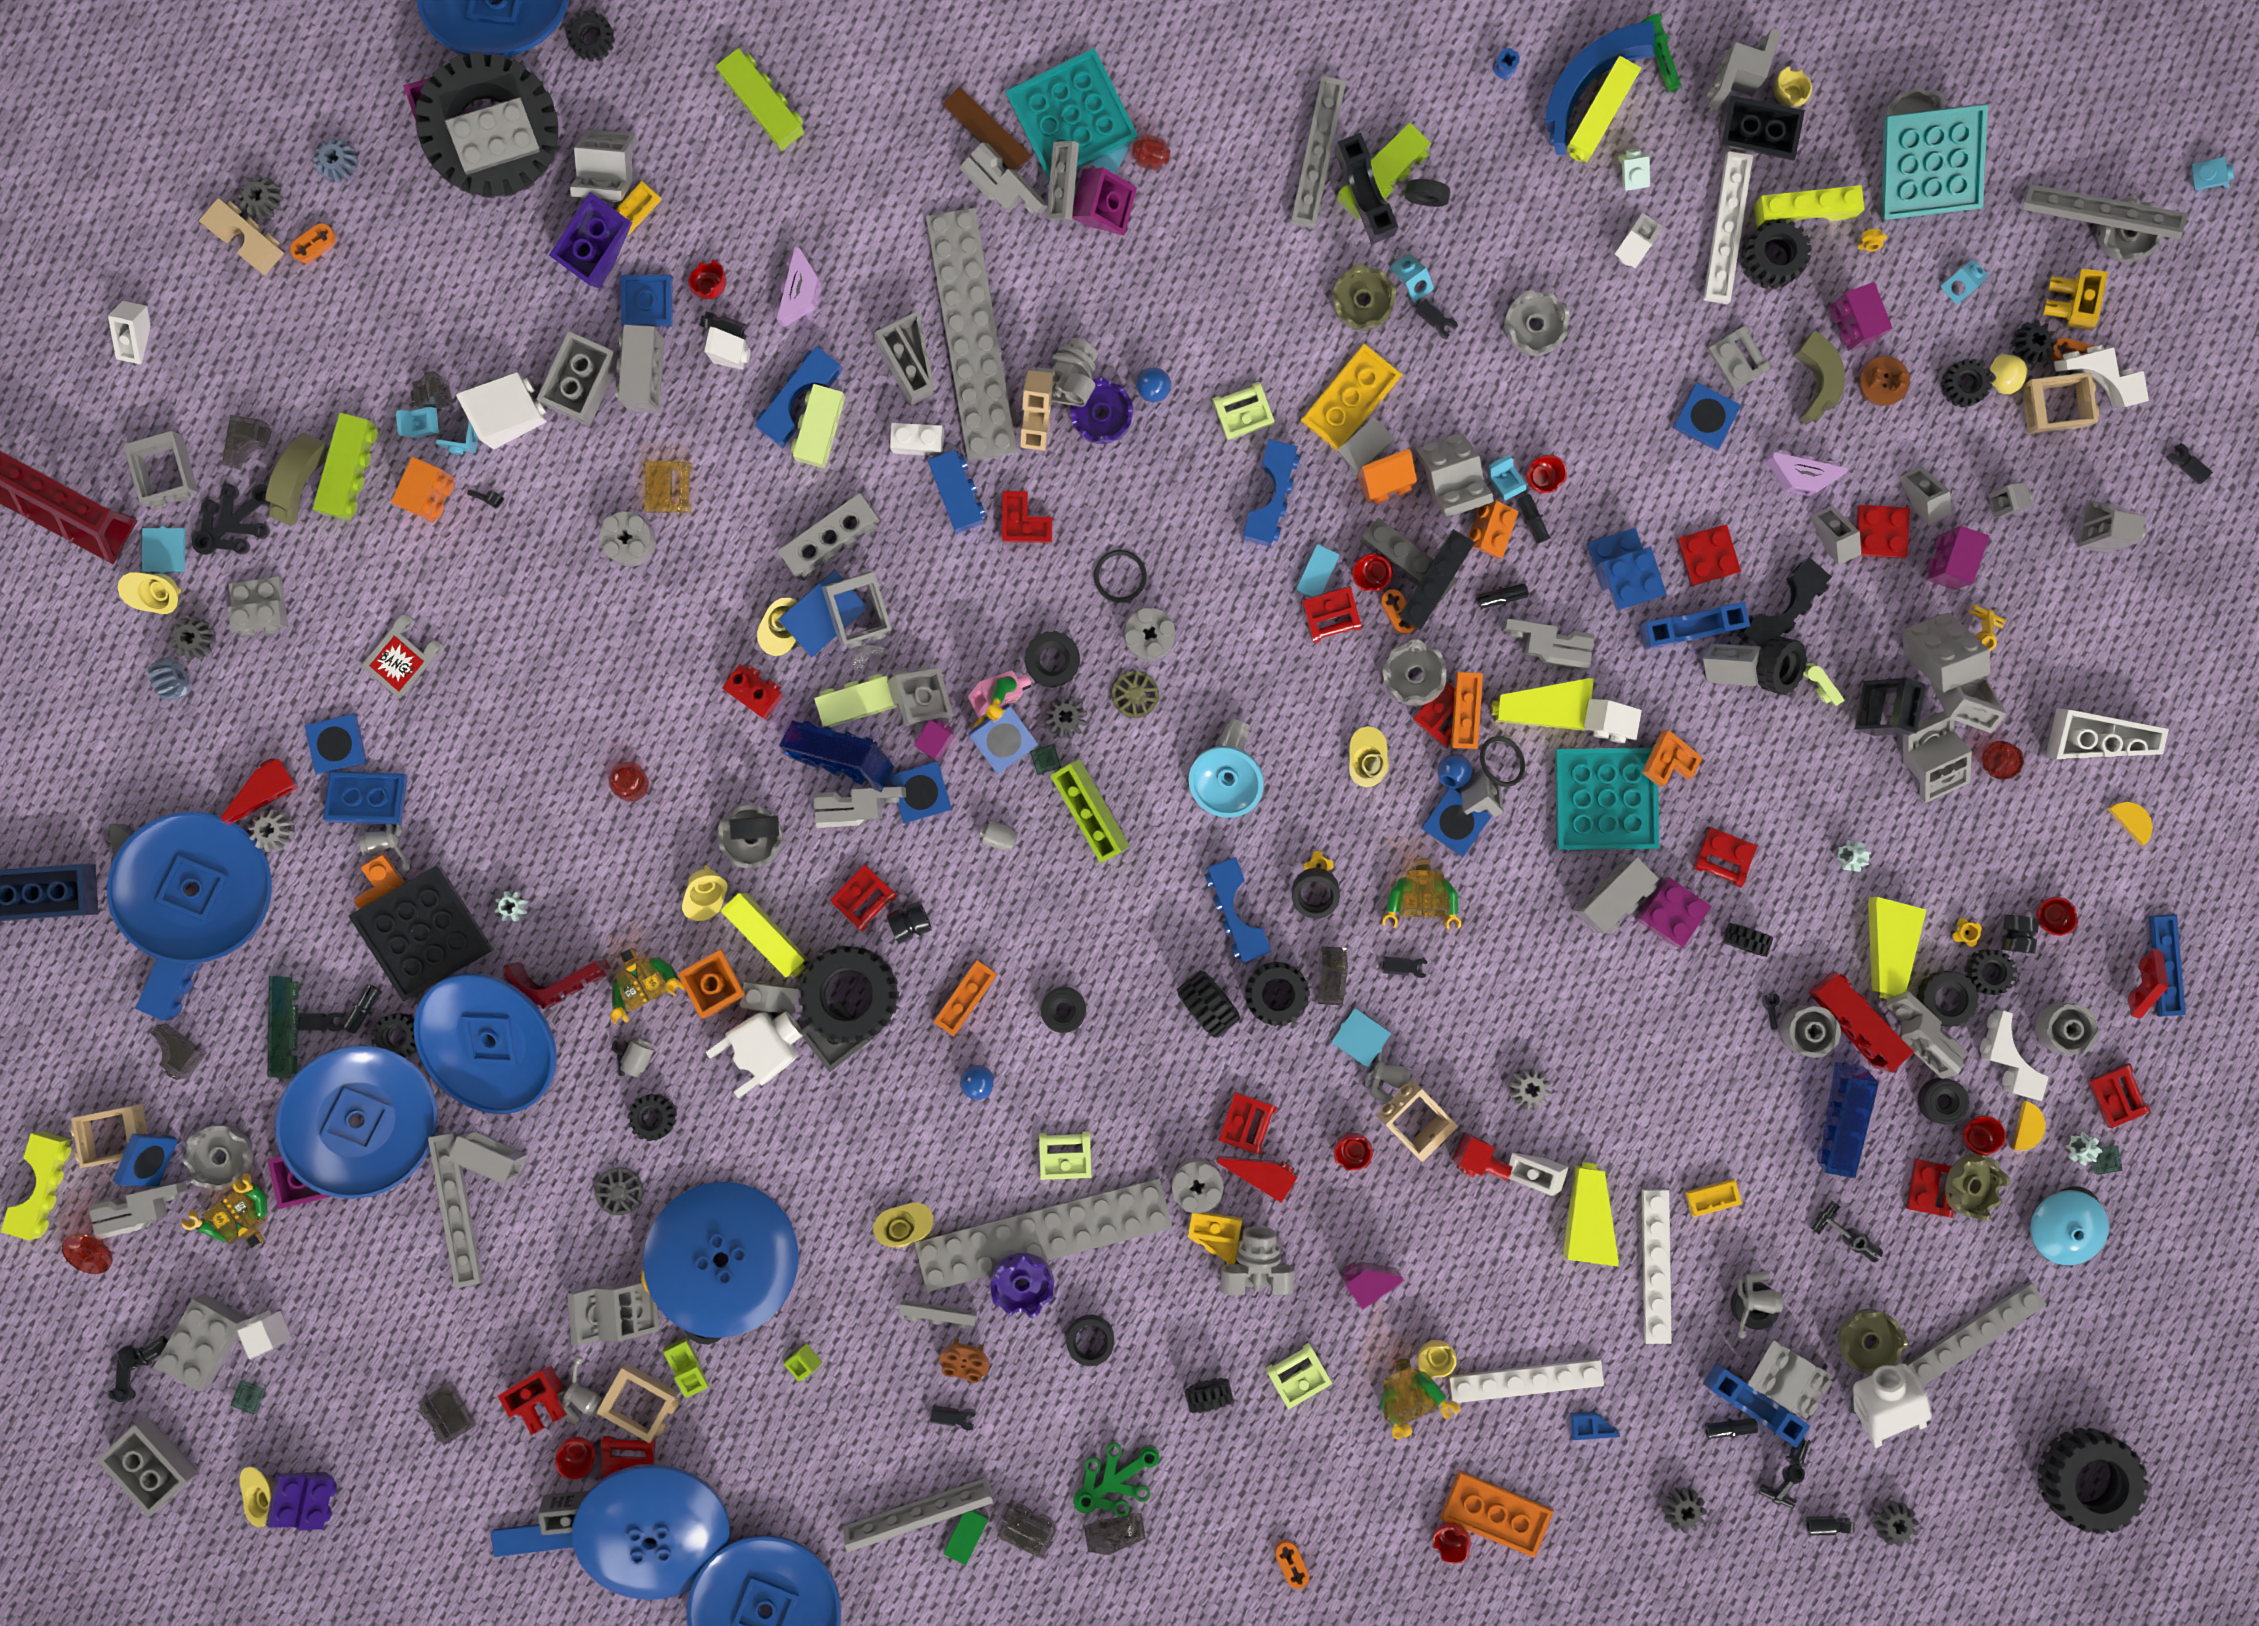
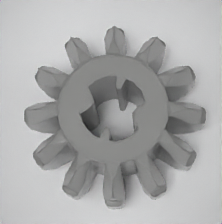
M271 809L269 812L262 810L260 811V817L254 816L252 818L255 826H249L248 829L254 831V834L249 839L257 840L255 846L257 848L264 847L266 852H272L273 849L281 851L283 844L289 845L291 843L287 835H294L295 832L288 830V827L294 823L293 821H286L288 815L286 813L279 814L277 809ZM269 828H274V833H269Z
M1532 1067L1530 1074L1526 1068H1522L1523 1077L1514 1073L1513 1077L1518 1080L1517 1083L1509 1082L1508 1084L1510 1087L1516 1088V1090L1509 1093V1096L1517 1097L1514 1104L1519 1106L1523 1103L1524 1110L1528 1111L1531 1104L1535 1110H1539L1538 1101L1546 1105L1548 1102L1543 1098L1544 1095H1552L1551 1091L1545 1090L1552 1083L1549 1080L1543 1081L1546 1078V1073L1541 1072L1538 1074L1537 1068ZM1529 1083L1536 1087L1535 1090H1532L1534 1092L1532 1095L1525 1092V1088H1529L1527 1086Z

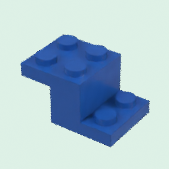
M1636 527L1587 543L1602 591L1610 590L1616 611L1667 595L1652 548L1650 546L1643 549Z

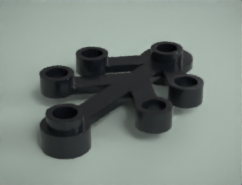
M232 484L224 485L221 489L223 501L220 524L214 529L213 518L219 512L220 507L213 500H205L201 506L203 511L201 530L192 537L194 550L202 555L212 554L216 549L233 550L243 555L250 550L248 541L241 538L235 541L219 538L227 532L254 535L260 539L267 538L270 534V529L267 525L263 523L252 525L240 522L261 505H270L269 501L262 499V494L267 492L268 486L264 484L255 486L252 490V499L233 513L234 500L239 496V489ZM229 488H233L234 493L231 496L227 495V490ZM213 503L214 509L208 512L207 506ZM260 527H264V533L262 535H258V529ZM208 538L209 544L204 547L203 540ZM243 542L245 544V547L243 550L239 551L238 545L239 543Z

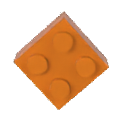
M412 456L391 503L435 523V520L439 519L443 514V503L446 496H450L454 490L455 483L453 481L455 478L443 470Z

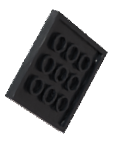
M440 864L348 915L403 1002L494 950Z

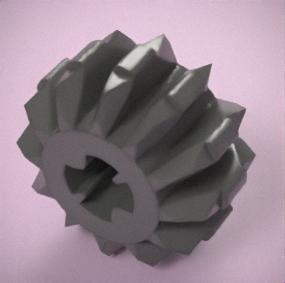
M256 175L254 181L246 178V186L239 185L243 193L237 195L241 201L240 207L247 211L250 217H258L260 220H265L267 214L270 217H274V209L282 210L281 206L277 204V202L284 200L283 196L279 194L281 189L270 178L265 177L263 179L260 175Z
M192 617L190 620L188 618H181V625L173 624L177 630L176 633L169 634L170 637L175 638L170 645L173 648H177L176 654L179 656L185 655L186 659L193 660L195 657L198 659L204 658V652H212L208 646L209 643H217L214 639L210 638L215 631L208 629L209 623L204 620L200 621V618Z
M1061 696L1060 706L1055 701L1051 702L1055 711L1046 709V714L1053 716V718L1046 719L1045 723H1055L1049 731L1054 733L1059 728L1058 738H1062L1064 731H1067L1068 738L1072 739V729L1077 734L1082 733L1077 724L1087 725L1085 720L1079 719V717L1087 716V711L1078 712L1082 708L1083 703L1079 702L1073 706L1074 697H1070L1068 704H1065V698ZM1062 712L1066 714L1071 712L1073 714L1071 716L1072 722L1068 723L1065 721L1061 723L1059 719H1062V716L1060 714Z
M1682 1487L1679 1494L1675 1489H1672L1674 1497L1671 1499L1666 1496L1665 1501L1669 1505L1662 1506V1511L1667 1513L1664 1517L1665 1521L1671 1523V1527L1675 1531L1681 1528V1531L1687 1534L1689 1527L1693 1531H1697V1526L1695 1525L1697 1522L1705 1524V1521L1700 1516L1708 1514L1707 1510L1702 1507L1705 1504L1704 1499L1698 1497V1493L1695 1490L1688 1492L1687 1488ZM1682 1508L1689 1509L1687 1513L1681 1512Z
M1890 1500L1888 1507L1880 1504L1882 1513L1874 1512V1516L1879 1520L1873 1522V1526L1878 1529L1876 1532L1877 1536L1884 1539L1888 1545L1895 1543L1897 1546L1902 1547L1903 1540L1907 1543H1912L1909 1536L1911 1534L1918 1535L1913 1527L1919 1525V1521L1914 1518L1915 1512L1911 1508L1907 1509V1505L1903 1502L1897 1505L1896 1502Z

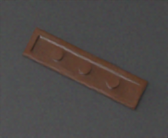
M960 86L942 104L980 143H988L1000 155L1002 164L1007 169H1014L1018 172L1031 159V155Z

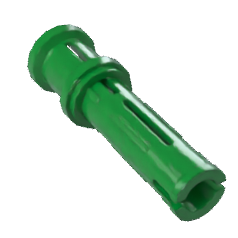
M1658 13L1643 19L1640 23L1654 21L1656 30L1654 54L1666 86V91L1670 93L1682 88V84L1680 83L1667 44L1670 38L1669 34L1665 33L1661 22L1662 14ZM1664 57H1665V60H1666V62H1667V65H1668V68H1669V71H1670V76H1669V74H1668V71H1667V68H1666V65H1665V62H1664V59H1663Z

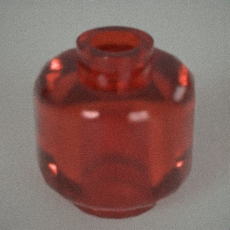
M1144 134L1140 139L1137 138L1132 149V159H1135L1138 167L1157 171L1163 164L1168 163L1170 149H1167L1165 139Z

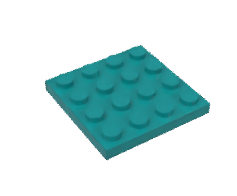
M1095 48L1005 91V95L1049 183L1053 142L1074 141L1079 143L1077 169L1139 140V136Z
M1988 104L1884 116L1881 219L1890 220L1983 208Z
M1653 748L1555 749L1557 850L1660 849L1658 785L1642 773Z

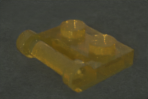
M645 461L646 513H692V505L689 504V472L692 471L691 462ZM672 471H679V504H672Z

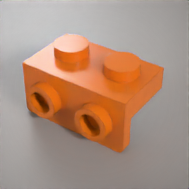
M1497 500L1478 507L1472 528L1468 533V538L1475 542L1471 549H1479L1495 558L1502 559L1519 511Z

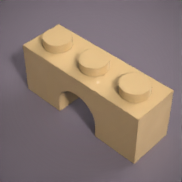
M218 198L199 219V222L225 243H228L237 234H244V244L237 254L256 270L266 275L284 254L277 247L280 242L269 233L265 236L259 232L261 226L250 217L246 220L240 216L242 210L231 201L226 204Z
M1032 370L1027 372L1023 394L1024 418L1021 429V448L1046 450L1050 427L1053 373Z

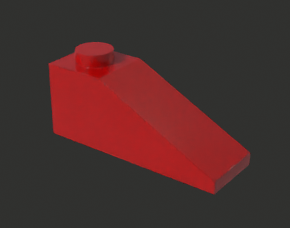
M271 758L260 764L261 768L254 771L220 817L225 824L230 825L298 789L283 761L279 758L276 760Z
M1218 1155L1216 1158L1218 1164L1280 1203L1283 1202L1298 1178L1293 1173L1295 1168L1284 1161L1279 1164L1272 1160Z

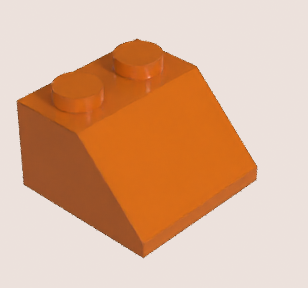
M1409 448L1361 467L1357 478L1367 503L1374 501L1375 505L1389 500L1388 495L1397 492L1400 496L1413 490L1412 486L1417 482Z
M722 949L678 973L700 1019L718 1014L732 1006L745 995Z

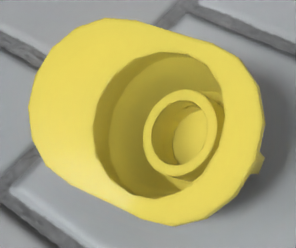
M130 572L119 580L118 592L123 601L133 608L159 614H168L177 607L181 587H178L176 582L165 574L157 573L152 575Z
M780 598L774 601L765 612L757 630V641L761 649L767 654L773 656L783 655L794 645L796 640L777 619L791 608L797 600Z
M1367 726L1357 730L1351 738L1349 770L1350 776L1356 784L1366 788L1372 787L1381 782L1388 772L1389 759L1387 757V742L1383 733L1375 727Z
M708 865L691 874L688 879L687 889L682 902V910L684 915L691 920L705 921L715 916L721 909L727 892L728 884L726 880L720 877L714 870H711Z
M918 1202L883 1211L876 1218L873 1232L876 1239L882 1245L905 1247L912 1242L924 1238L930 1232L933 1226V1214L931 1209L925 1204Z
M250 1466L244 1468L240 1474L244 1512L248 1521L253 1526L264 1527L275 1481L265 1478L257 1468Z

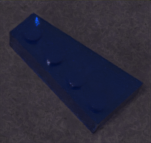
M792 720L779 744V747L790 759L817 769L821 765L826 771L836 776H840L843 773L852 778L853 782L863 785L864 781L872 784L873 790L882 792L895 767L878 747L876 740L870 737H864V739L856 737L847 731H844V733L836 732L828 726L823 728L817 727L808 721H803L802 723Z
M1835 1062L1826 1122L1823 1129L1822 1147L1817 1154V1162L1827 1174L1856 1178L1879 1082L1863 1066Z

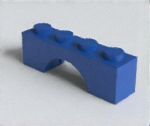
M817 346L813 351L809 350L802 359L803 364L800 368L790 373L786 380L788 383L783 390L779 389L771 399L773 403L767 410L763 409L756 418L757 423L755 427L781 448L785 446L797 430L792 418V407L796 398L803 391L812 388L813 384L830 388L843 371L838 362Z
M1268 439L1261 468L1273 480L1275 488L1274 497L1264 508L1249 511L1242 540L1269 547L1272 546L1273 541L1278 542L1282 528L1277 526L1279 517L1284 518L1288 503L1283 502L1286 493H1291L1294 479L1290 478L1292 468L1297 469L1301 456L1296 454L1298 446Z
M1740 602L1690 615L1645 622L1639 625L1643 648L1648 650L1743 630L1750 627L1746 604L1745 602Z
M1234 857L1208 867V873L1204 874L1209 888L1214 887L1217 897H1214L1213 900L1218 912L1223 911L1226 920L1222 921L1227 936L1232 934L1235 944L1231 945L1235 958H1241V961L1244 963L1271 953L1272 951L1263 928H1254L1244 924L1235 913L1233 906L1234 895L1238 887L1245 881L1237 858Z
M1717 1362L1702 1383L1709 1390L1741 1409L1796 1448L1810 1428V1425L1765 1394L1747 1385V1382Z

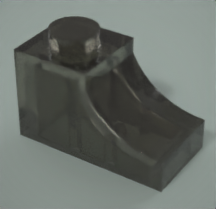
M435 371L425 372L423 379L412 382L411 399L413 404L419 409L426 407L437 409L453 407L450 383Z
M230 415L222 465L231 469L241 470L245 459L253 451L259 448L265 449L266 443L270 441L271 430L269 424L260 419Z
M1321 946L1318 1004L1343 1005L1348 972L1347 948Z
M168 1024L156 1025L151 1031V1034L157 1039L162 1050V1061L159 1065L165 1069V1074L172 1079L189 1078L207 1054V1052Z
M1132 1513L1110 1519L1103 1518L1084 1526L1088 1552L1110 1555L1146 1539L1142 1513Z

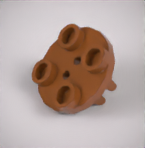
M1879 356L1870 360L1862 368L1859 376V387L1862 397L1879 406H1890L1899 402L1907 394L1910 386V375L1906 366L1898 359L1890 356Z
M954 1338L953 1344L943 1348L940 1353L939 1363L942 1366L941 1372L947 1377L956 1376L967 1379L972 1383L980 1382L990 1366L989 1359L983 1352L984 1345L979 1344L978 1348L966 1344H958L959 1339Z

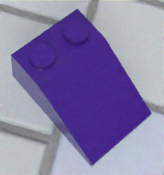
M590 192L549 256L588 285L600 288L617 260L632 222Z

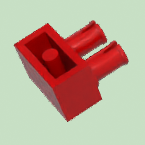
M739 664L722 689L766 720L784 697L779 692L781 687L770 679L767 682L759 678L761 672L750 664L747 667Z
M1465 1132L1452 1157V1160L1457 1164L1456 1168L1471 1177H1474L1475 1174L1483 1176L1484 1173L1488 1172L1507 1181L1513 1169V1166L1508 1165L1507 1162L1492 1156L1495 1150L1493 1146Z
M552 1365L497 1395L509 1418L515 1415L521 1416L530 1436L546 1428L535 1409L536 1403L544 1404L552 1423L568 1415L557 1396L558 1391L563 1386Z

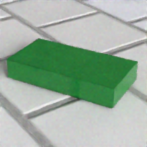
M976 1510L963 1513L943 1554L966 1566L989 1517Z

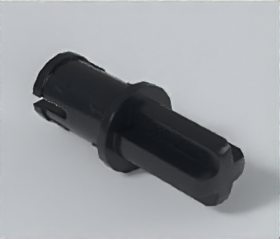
M1527 494L1520 497L1517 502L1526 520L1524 524H1528L1536 545L1550 539L1551 536H1549L1542 520L1544 516L1543 514L1540 515L1532 496Z
M1526 584L1507 588L1500 586L1497 590L1477 594V599L1482 610L1500 604L1506 606L1508 602L1527 598L1529 592Z
M371 984L366 985L357 1003L352 1004L354 1008L343 1024V1028L347 1032L357 1033L368 1014L371 1015L372 1012L370 1010L382 993L380 989L377 990Z
M1728 1418L1724 1422L1705 1423V1431L1708 1440L1724 1437L1735 1439V1436L1756 1434L1758 1432V1424L1754 1418L1740 1420Z

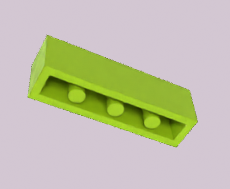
M737 48L715 67L721 78L780 151H782L804 134L801 126L804 122L795 110L793 112L789 111L786 107L788 102L781 92L775 93L770 86L773 84L764 72L760 74L755 69L757 64L749 53L744 55Z
M1411 122L1371 160L1373 175L1384 200L1393 192L1394 188L1392 186L1398 180L1402 183L1412 173L1410 170L1412 166L1416 163L1421 165L1430 155L1428 150L1431 142ZM1346 184L1339 191L1337 200L1359 220L1361 217Z
M339 413L313 510L348 521L351 520V516L355 515L358 507L356 501L358 491L360 492L364 486L363 473L365 467L367 468L371 461L370 448L378 436L376 424L363 418Z
M1080 759L1050 775L1100 864L1130 847Z

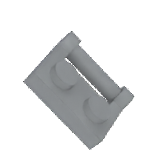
M1747 325L1707 349L1732 392L1773 368L1770 361L1766 362L1750 336L1749 332L1751 331ZM1740 339L1758 368L1752 371L1736 345V340Z

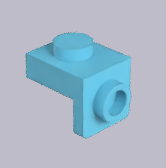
M2226 157L2192 164L2195 190L2221 185L2227 188L2230 187L2229 180L2234 179L2233 164H2228Z
M426 407L414 411H396L398 435L421 438L439 433L437 408Z
M1510 455L1496 459L1488 466L1489 479L1504 501L1526 490V483L1514 468L1513 459Z

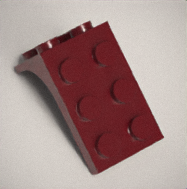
M606 959L593 961L548 988L533 982L521 962L506 964L504 966V977L507 983L519 989L538 1009L542 1008L543 1010L562 1002L561 996L563 995L566 997L580 992L585 988L583 986L584 983H595L606 977L605 971L611 967Z

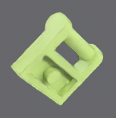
M1260 382L1253 383L1252 387L1222 398L1220 396L1212 398L1227 441L1275 423ZM1254 396L1258 400V402L1227 413L1224 408Z
M1806 663V670L1803 675L1816 683L1818 688L1815 689V692L1823 702L1825 701L1826 704L1830 702L1835 706L1844 701L1843 697L1823 669L1813 663Z
M1082 1131V1134L1068 1135L1039 1133L1041 1180L1092 1177L1090 1131ZM1083 1144V1151L1048 1153V1145Z
M1309 1342L1302 1346L1303 1349L1274 1366L1271 1364L1265 1368L1288 1410L1332 1384ZM1307 1358L1310 1359L1312 1364L1281 1381L1278 1376L1279 1374Z

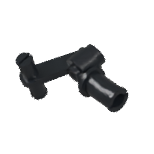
M1831 1201L1824 1212H1819L1818 1215L1820 1217L1811 1227L1813 1231L1820 1235L1829 1223L1843 1234V1242L1854 1252L1863 1254L1873 1263L1880 1260L1873 1253L1875 1252L1882 1257L1883 1250L1869 1241L1867 1235L1861 1233L1856 1228L1846 1230L1832 1219L1839 1208H1841L1838 1204Z
M160 1336L159 1339L145 1348H133L132 1345H128L117 1352L116 1385L108 1393V1397L111 1400L126 1402L135 1398L136 1392L130 1389L131 1370L136 1369L139 1365H151L152 1360L161 1355L168 1343L166 1337Z
M1803 1437L1797 1448L1792 1445L1789 1456L1785 1457L1789 1465L1785 1466L1782 1470L1783 1483L1776 1490L1761 1484V1490L1758 1491L1759 1494L1772 1499V1503L1777 1505L1779 1503L1792 1510L1797 1500L1786 1494L1794 1484L1801 1483L1805 1478V1471L1802 1467L1806 1466L1804 1460L1811 1444L1809 1439L1804 1440L1805 1437Z

